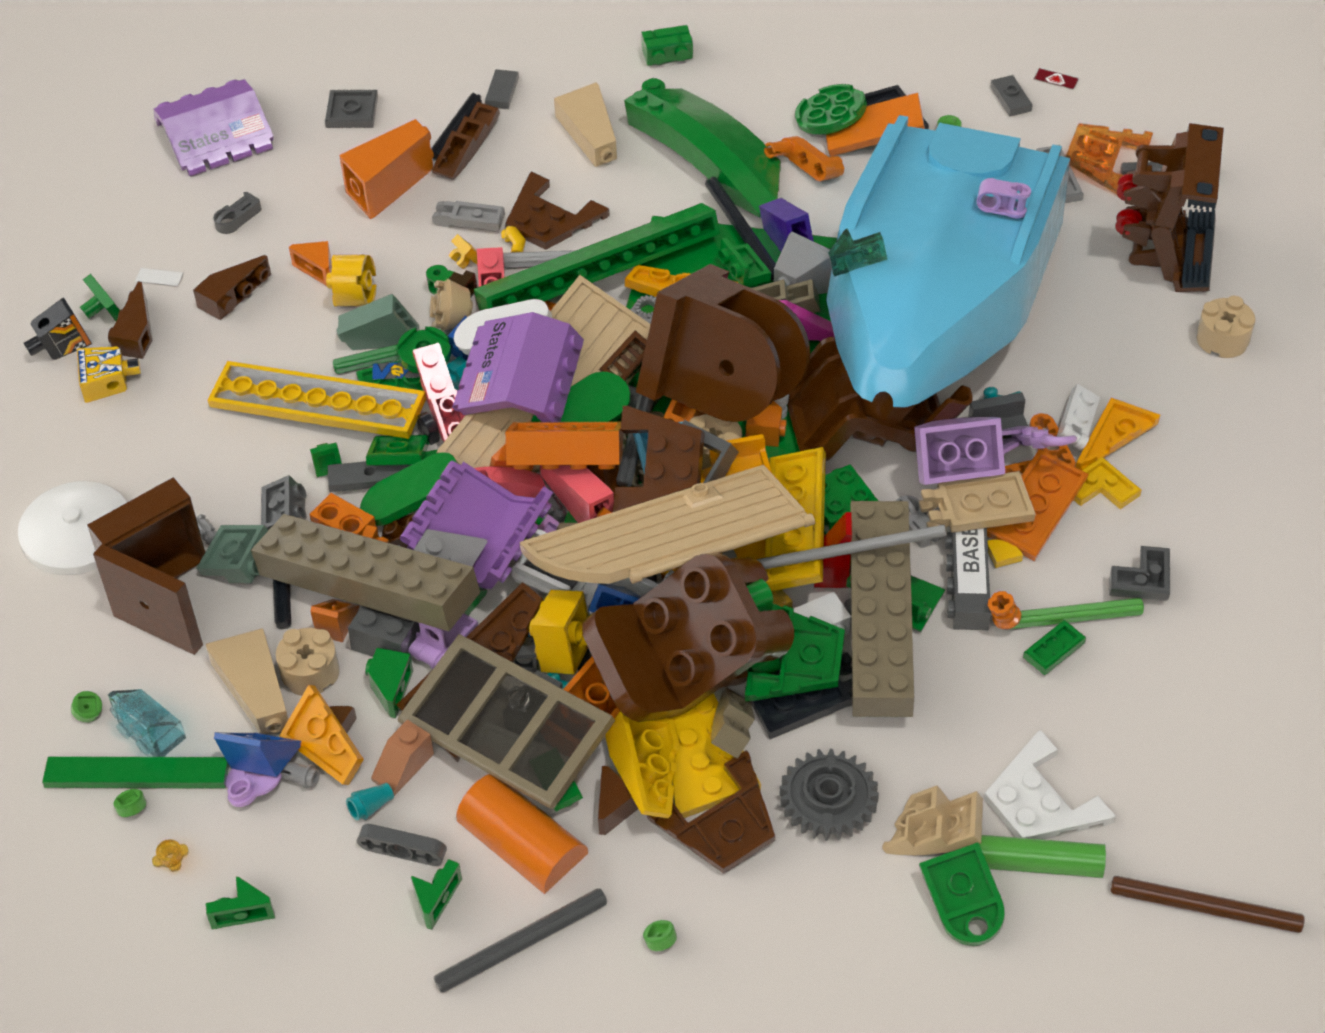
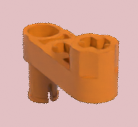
M799 136L786 137L781 141L765 144L768 148H764V152L768 158L782 155L788 157L790 161L817 181L838 178L844 173L843 161L839 156L828 157Z

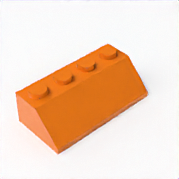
M513 422L505 431L506 465H514V469H530L531 465H542V469L547 470L558 469L559 465H570V469H586L587 465H598L599 469H614L615 465H620L622 461L624 433L621 431V422Z

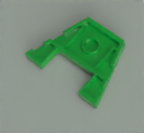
M773 603L772 610H784L791 619L794 627L793 644L789 651L782 656L780 675L748 672L745 701L750 702L838 687L845 629L813 616L808 618L795 613L793 608L786 605L781 607Z

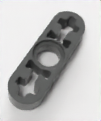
M364 824L356 840L357 844L367 851L430 866L441 865L447 851L446 845L435 838L374 824Z

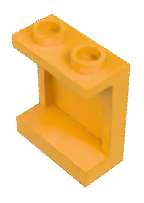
M763 434L726 440L739 453L725 477L760 465H764L772 473ZM709 449V459L712 469L713 465L719 457V454Z

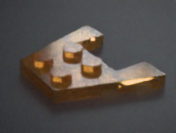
M1078 123L1066 157L1070 158V166L1117 195L1118 180L1123 175L1113 172V168L1121 146L1136 150L1139 145H1149L1153 132L1144 131L1143 134H1135L1132 129H1123L1122 132L1110 131L1107 126Z

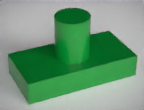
M90 273L82 280L95 296L81 305L80 309L90 319L105 308L113 319L117 321L120 309Z

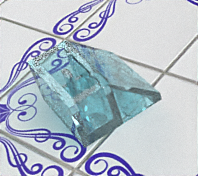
M142 689L111 691L108 694L112 706L110 712L118 722L116 725L117 730L126 739L131 737L135 740L137 747L145 755L151 754L154 757H164L186 739L181 721Z

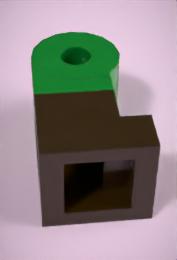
M433 265L426 271L428 289L434 295L438 290L434 286L437 280L446 281L447 279L468 288L470 299L475 294L474 289L477 288L475 273L466 270L462 275L448 270L443 265Z

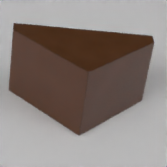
M602 766L598 825L599 835H606L637 811L638 807L623 779L609 766Z

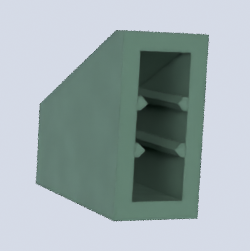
M392 293L339 315L337 335L351 350L378 349L398 344L401 336L408 330L417 328L418 331L419 324Z

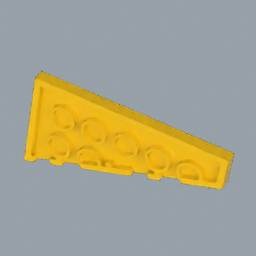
M714 693L690 711L680 716L669 718L674 721L679 741V750L675 755L674 762L677 764L676 773L673 775L675 806L684 818L709 810L739 791L738 787L724 770V764L733 759L734 756L711 743L712 725L718 706ZM757 777L759 788L761 790V783Z

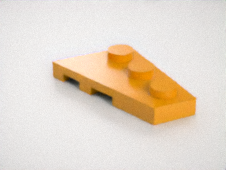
M308 685L279 736L300 740L301 747L298 749L299 752L341 784L349 785L364 758L316 686Z

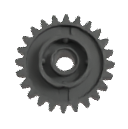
M818 749L816 757L807 752L805 761L796 758L795 767L788 766L787 775H782L779 796H781L780 807H785L784 816L791 817L792 826L801 824L802 834L812 830V838L814 839L819 833H822L825 841H828L830 834H834L838 840H841L842 832L852 837L853 828L862 831L864 822L870 823L872 813H876L879 792H877L878 782L873 781V771L866 772L865 762L857 765V756L854 755L850 759H846L845 751L836 756L833 749L829 750L828 755H824ZM824 793H832L834 795H825Z

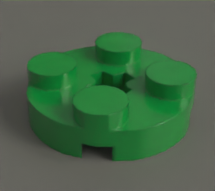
M425 326V330L417 331V328L408 330L398 341L399 362L408 371L419 374L413 350L439 343L445 363L447 364L451 357V346L447 335L440 329L431 326Z

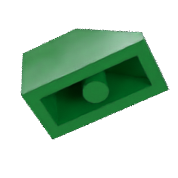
M376 648L373 658H369L367 661L365 674L369 676L371 689L390 718H396L399 712V708L396 705L404 698L413 674L411 655L409 653Z

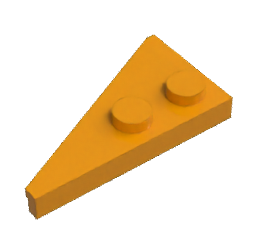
M1111 397L1088 443L1076 462V468L1083 470L1099 458H1105L1155 427L1159 423L1160 414Z

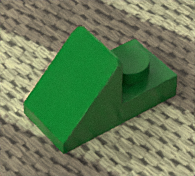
M450 859L447 860L443 869L439 868L436 871L432 884L411 876L413 890L426 928L433 930L462 881L460 864Z
M236 876V898L224 897L205 903L206 915L211 929L275 919V912L270 897Z

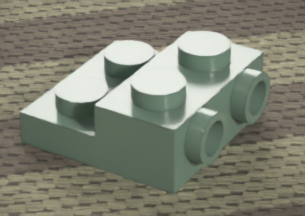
M221 525L196 569L202 576H224L229 583H252L256 575H259L251 549L268 532V529L265 525Z

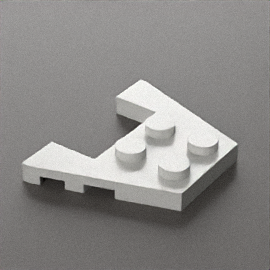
M1041 730L1033 736L985 792L984 800L1017 838L1048 839L1060 836V833L1076 829L1079 832L1088 830L1089 826L1102 823L1103 826L1114 823L1115 814L1099 796L1071 810L1039 773L1036 767L1056 757L1058 751Z

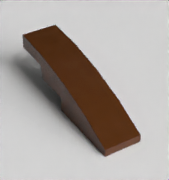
M477 102L470 116H464L457 132L452 131L431 170L432 173L454 180L471 161L489 135L500 115L499 108Z

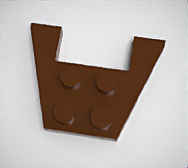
M531 171L505 222V227H516L526 241L547 250L572 237V232L580 228L587 229L591 227L592 222L599 218L602 220L610 216L609 208L593 200H590L577 214L558 207L540 198L550 187L549 179Z
M623 406L621 431L623 433H648L643 487H615L613 512L682 491L701 483L705 433L702 430L629 406Z
M747 750L742 752L738 759L734 757L724 764V770L739 789L733 795L690 822L685 820L674 803L672 805V814L669 818L647 815L651 823L723 874L775 841V833L762 798L750 754Z

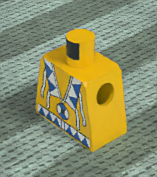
M119 347L77 349L79 386L85 403L125 392L127 390L126 376L141 374L139 359L124 360Z

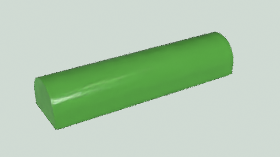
M991 835L981 836L980 847L989 869L1100 878L1104 876L1106 864L1105 844Z

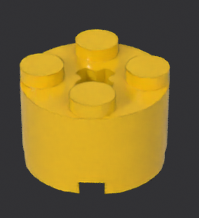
M364 254L333 255L331 260L332 271L327 273L326 276L327 287L332 288L333 305L363 306L373 302L376 296L377 284H372V276H376V268L372 256Z

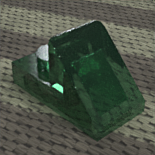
M846 228L828 252L834 277L887 260L884 240L880 232L853 241L848 228Z

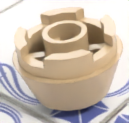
M449 279L446 281L437 280L434 284L435 288H438L435 296H431L429 316L435 318V322H432L431 326L441 328L442 331L454 329L464 316L469 317L472 313L473 302L470 300V291L468 288Z

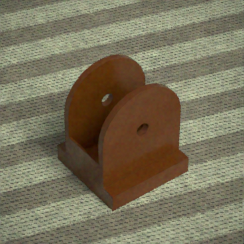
M709 264L657 292L636 393L654 401L664 395L724 421L740 422L749 420L767 409L772 401L787 396L801 384L810 362V345L807 333L796 314L784 303L764 293L729 280V271Z

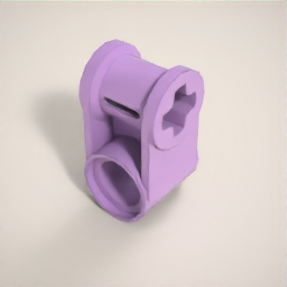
M988 178L983 180L979 186L977 206L986 213H995L1017 219L1023 218L1027 212L1025 205L1027 198L1031 195V188L1023 183ZM986 194H992L994 197L986 196Z

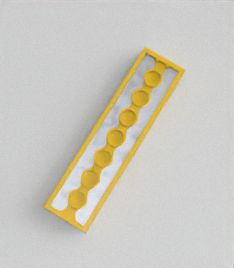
M227 361L207 401L212 408L409 439L418 420V415H420L426 401L425 391Z

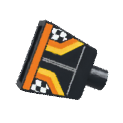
M64 297L31 321L30 324L37 335L23 343L31 356L46 349L54 360L92 344Z

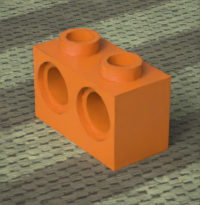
M330 493L309 514L312 522L358 535L363 534L366 525L376 527L374 516L333 493Z

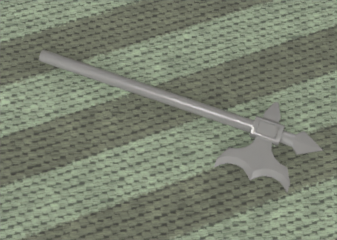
M944 524L756 560L765 569L945 537L947 532ZM734 550L722 553L728 558H738Z

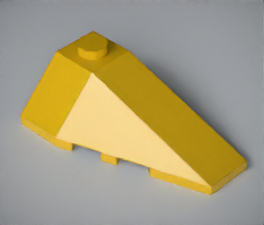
M620 711L614 718L615 722L605 735L609 756L642 815L669 818L672 814L674 796L672 780L677 768V764L674 763L675 755L679 750V741L673 719L666 718L636 722L626 717Z

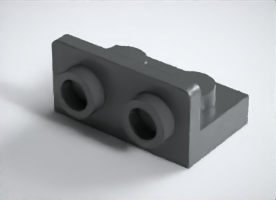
M288 475L261 487V525H265L269 530L283 514L306 520L305 498L307 495L303 485L297 483Z

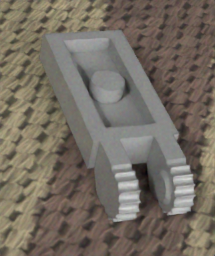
M440 201L436 205L437 212H434L432 222L443 227L453 225L499 231L505 216V209L502 206L470 202Z

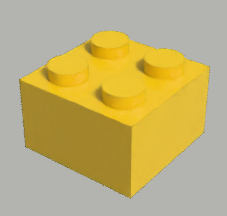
M551 589L545 600L541 602L540 609L535 618L531 620L529 631L530 635L534 638L535 658L539 660L541 672L575 674L588 649L583 636L582 625L584 620L589 617L583 591Z

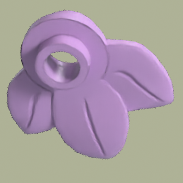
M231 769L225 783L228 788V800L235 807L247 806L257 796L265 795L272 791L280 782L282 775L280 773L277 777Z

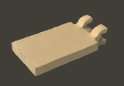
M1020 471L938 483L935 490L922 489L921 496L923 500L919 501L921 512H928L930 521L926 524L927 528L945 524V527H950L952 533L1034 521L1036 515Z

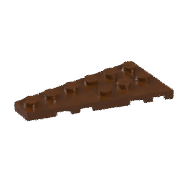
M522 582L466 638L513 662L530 632V622L538 613L540 604L544 601L543 598ZM464 653L417 718L449 735L496 669ZM431 671L396 705L401 712ZM497 690L459 742L466 746L468 745ZM441 747L456 762H459L460 757Z

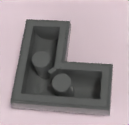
M1141 546L1140 568L1111 566L1109 596L1167 601L1170 596V548Z

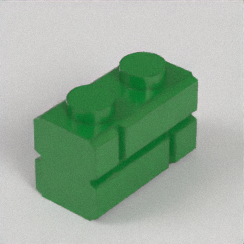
M688 25L641 32L642 51L647 66L693 59V40Z

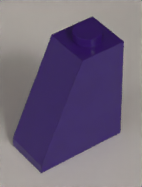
M783 198L759 205L763 229L780 252H782L791 232L814 242L807 212Z

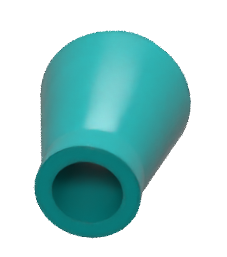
M385 782L379 786L352 792L351 796L346 799V805L349 813L355 820L361 818L366 820L388 801L394 799V793L390 785Z

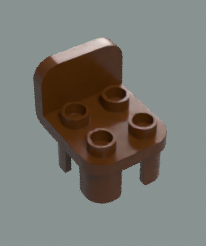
M828 337L823 339L811 352L807 373L801 384L789 394L787 406L800 452L823 447L826 453V461H828L855 431L866 439L879 437L899 443L908 451L917 452L915 427L932 421L957 418L971 404L973 395L970 387L961 385L941 405L937 393L918 404L908 407H893V398L886 391L876 394L873 401L870 402L863 399L854 390L837 349L835 337Z
M719 553L697 555L635 603L600 607L584 620L582 632L585 642L614 703L626 717L636 722H646L680 716L690 711L720 688L738 686L745 683L748 677V671L746 670L755 663L776 660L789 651L794 640V627L788 614L784 610L759 612L747 588V585L759 579H763L765 582L769 579L765 568L758 560L750 557L728 558Z

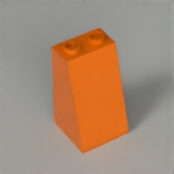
M414 119L339 155L345 192L370 219L380 214L431 172L434 153L430 146L432 137L429 129Z

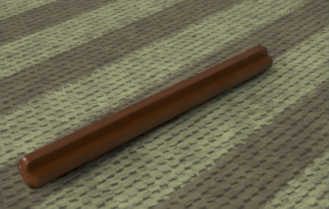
M1117 875L1113 877L1111 883V893L1115 895L1297 933L1302 932L1304 928L1305 918L1300 913Z

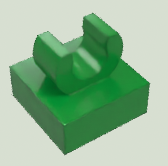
M336 442L319 444L316 448L310 449L317 477L328 475V465L342 464Z

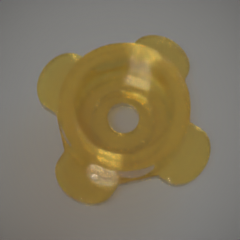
M164 840L157 846L156 856L152 858V863L157 868L163 866L169 868L171 872L178 871L181 868L183 857L189 852L188 847L185 844L180 845L176 840Z

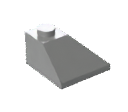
M791 232L775 265L774 282L784 279L787 286L812 279L818 294L828 293L835 252Z

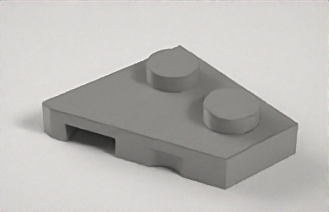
M427 529L414 550L473 566L488 541L483 538Z

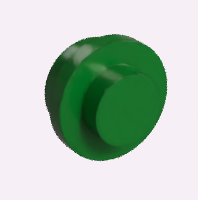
M650 78L643 82L642 89H665V83L657 78Z

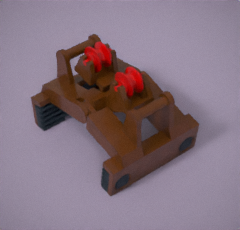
M1189 123L1186 132L1176 133L1172 145H1139L1136 148V157L1138 158L1136 170L1127 172L1126 175L1121 176L1118 180V197L1125 201V204L1133 205L1127 206L1126 209L1118 212L1115 224L1117 232L1123 238L1133 242V249L1129 254V262L1137 266L1161 267L1164 280L1173 282L1175 292L1210 291L1216 225L1215 207L1218 200L1224 132L1222 127ZM1148 161L1163 165L1161 171H1153L1152 165H1148ZM1186 199H1188L1187 207L1190 208L1191 205H1194V208H1197V206H1200V212H1198V209L1192 212L1191 209L1187 217L1186 210H1183ZM1148 240H1153L1155 249L1143 250V246H1147Z

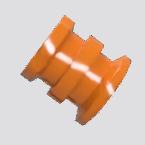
M999 591L994 593L988 600V607L991 611L993 622L998 628L1011 629L1019 624L1022 614L1011 594H1008L1006 591Z

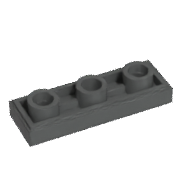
M366 461L328 465L329 492L371 488L379 481L411 465H366Z

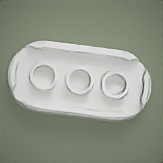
M538 299L481 310L467 317L458 326L454 334V342L460 351L469 355L471 347L474 346L473 340L477 328L483 326L485 321L530 312L552 318V313L546 303Z

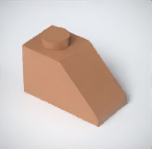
M407 719L387 740L371 780L377 785L385 782L388 783L395 796L434 755L431 734Z

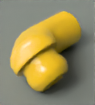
M507 226L506 229L502 230V239L506 238L505 242H512L510 253L524 252L526 239L519 230L513 226Z

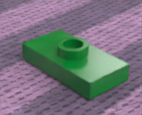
M1063 620L1025 650L1023 658L1043 675H1046L1085 644L1086 637L1067 621Z

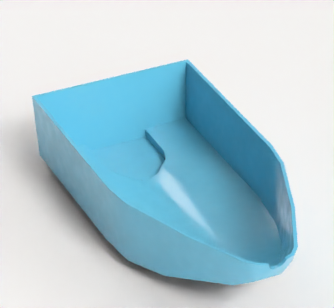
M902 115L898 116L895 124L888 123L846 203L838 231L826 299L837 349L854 390L863 399L872 402L876 394L886 391L893 398V407H908L918 404L969 374L1015 339L1027 322L1063 224L1070 158L1060 156L1062 146L1052 144L1050 152L1045 153L1020 147L1021 138L939 123L936 131L907 126L908 117ZM988 178H994L1007 182L1023 183L1031 188V195L1026 201L1025 207L1027 212L1025 217L1017 219L980 210L977 206V196L981 182ZM986 194V196L994 197L992 194Z

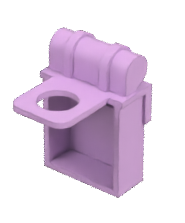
M463 614L450 631L419 623L420 632L416 633V639L410 645L408 653L414 656L416 660L430 665V668L433 669L458 634L466 637L478 626V621Z

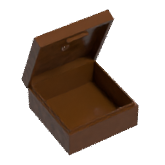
M172 477L87 524L95 548L93 556L113 616L195 655L203 646L186 583L176 579V577L196 567L204 556L205 549L191 497Z

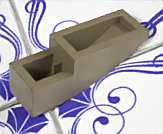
M783 279L751 288L777 300H787L812 313L820 312L819 295L812 279L787 286Z
M727 687L722 691L715 712L711 743L738 759L751 739L749 728L754 722L755 717L751 701H745L744 697Z

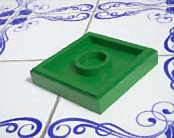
M411 435L409 439L394 436H375L366 455V465L415 464L424 459L429 445L428 436Z

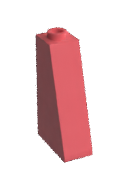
M540 465L542 478L577 523L596 518L603 507L613 512V491L588 468L570 469V465H559L558 469L547 470L542 469V465Z

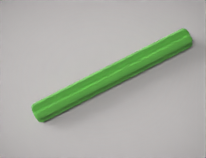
M1141 598L1021 610L1022 615L1019 624L1011 629L1059 624L1063 620L1070 623L1142 615L1144 604Z

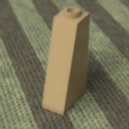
M597 82L554 98L555 117L595 167L617 159L616 139Z
M263 628L207 643L206 648L211 665L258 732L261 734H274L283 730L288 721V716Z

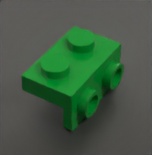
M727 238L721 239L718 257L721 264H724L730 271L733 279L747 287L771 281V271L748 243L733 247Z

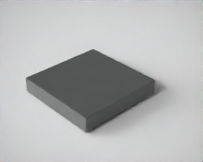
M330 90L325 117L326 128H374L378 91Z

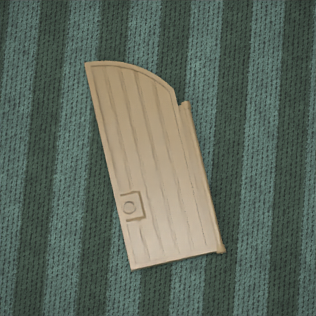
M579 275L551 310L553 319L569 323L584 339L571 386L592 373L600 372L601 366L635 330L646 340L648 338L650 323L581 275ZM636 344L632 346L639 354L644 352ZM629 351L625 353L633 362L637 359ZM621 358L617 361L626 370L630 367ZM612 366L609 368L616 375L622 376L623 373L616 367ZM638 370L626 381L627 385L638 372ZM513 407L468 414L457 425L436 453H450L460 465L464 461L473 468L489 467L492 456L506 444L505 431L513 422H532L534 414ZM534 465L532 472H540V465Z
M760 465L707 483H698L691 488L519 543L521 552L531 563L555 576L580 582L609 584L630 578L631 583L634 584L642 581L644 578L681 567L697 555L721 554L803 526L814 525L815 519L811 513L807 514L804 508L764 465Z

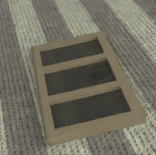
M458 634L397 719L401 724L408 719L431 734L432 742L551 810L556 807L615 722V719L610 714L461 634Z

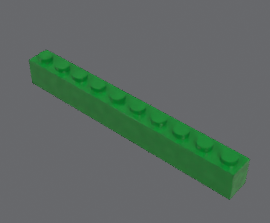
M700 203L475 288L474 293L479 311L531 299L547 301L565 294L579 275L593 283L720 234L716 210Z

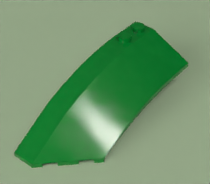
M682 88L642 89L624 100L630 126L655 138L677 152L708 179L716 177L735 205L760 218L759 205L778 199L779 175L781 171L780 159L778 157L768 158L764 152V148L768 147L746 126L722 109Z

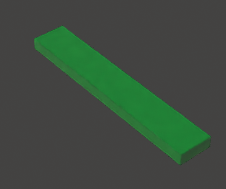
M48 756L42 783L44 788L225 789L229 764L225 757Z

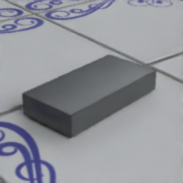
M495 69L485 98V104L496 108L509 109L519 80V72Z

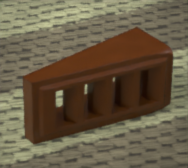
M635 330L601 366L599 371L613 373L609 368L614 366L623 373L621 378L626 382L642 366L647 340ZM636 344L644 352L639 354L632 346ZM627 351L637 358L634 362L625 355ZM620 358L630 366L627 370L617 362Z

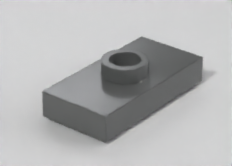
M1013 75L991 80L990 87L1009 116L1032 111L1033 104Z

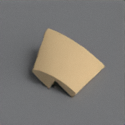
M938 785L911 795L904 806L903 813L894 824L897 829L890 842H884L882 849L886 854L931 855L952 852L977 842L981 844L983 798L975 791L950 801Z

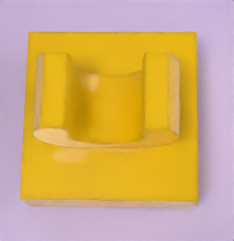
M457 234L451 240L457 248L450 252L449 257L455 262L457 261L456 264L462 269L468 266L470 260L477 264V250Z

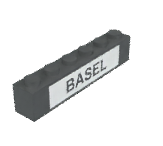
M987 528L954 533L950 530V532H947V536H945V549H950V554L946 555V572H951V577H947V594L952 595V600H948V618H953V630H989L991 611L988 607L990 583Z

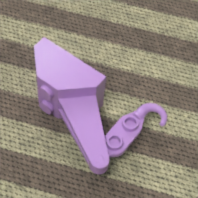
M998 417L954 418L928 422L915 427L919 483L927 485L1005 474L1004 454L1020 445L1032 446V448L1068 445L1074 443L1077 437L1075 435L1055 437L1052 434H1048L1047 429L1038 430V427L1030 426L1002 429L1001 418ZM1003 435H1012L1010 438L1002 439Z

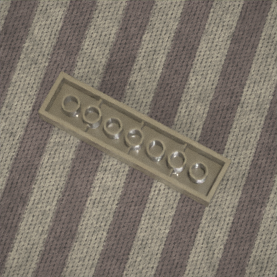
M851 501L852 541L909 531L908 501ZM910 543L852 553L850 557L852 717H913L914 667Z
M283 514L251 549L260 576L445 631H450L480 593L474 567L287 514Z

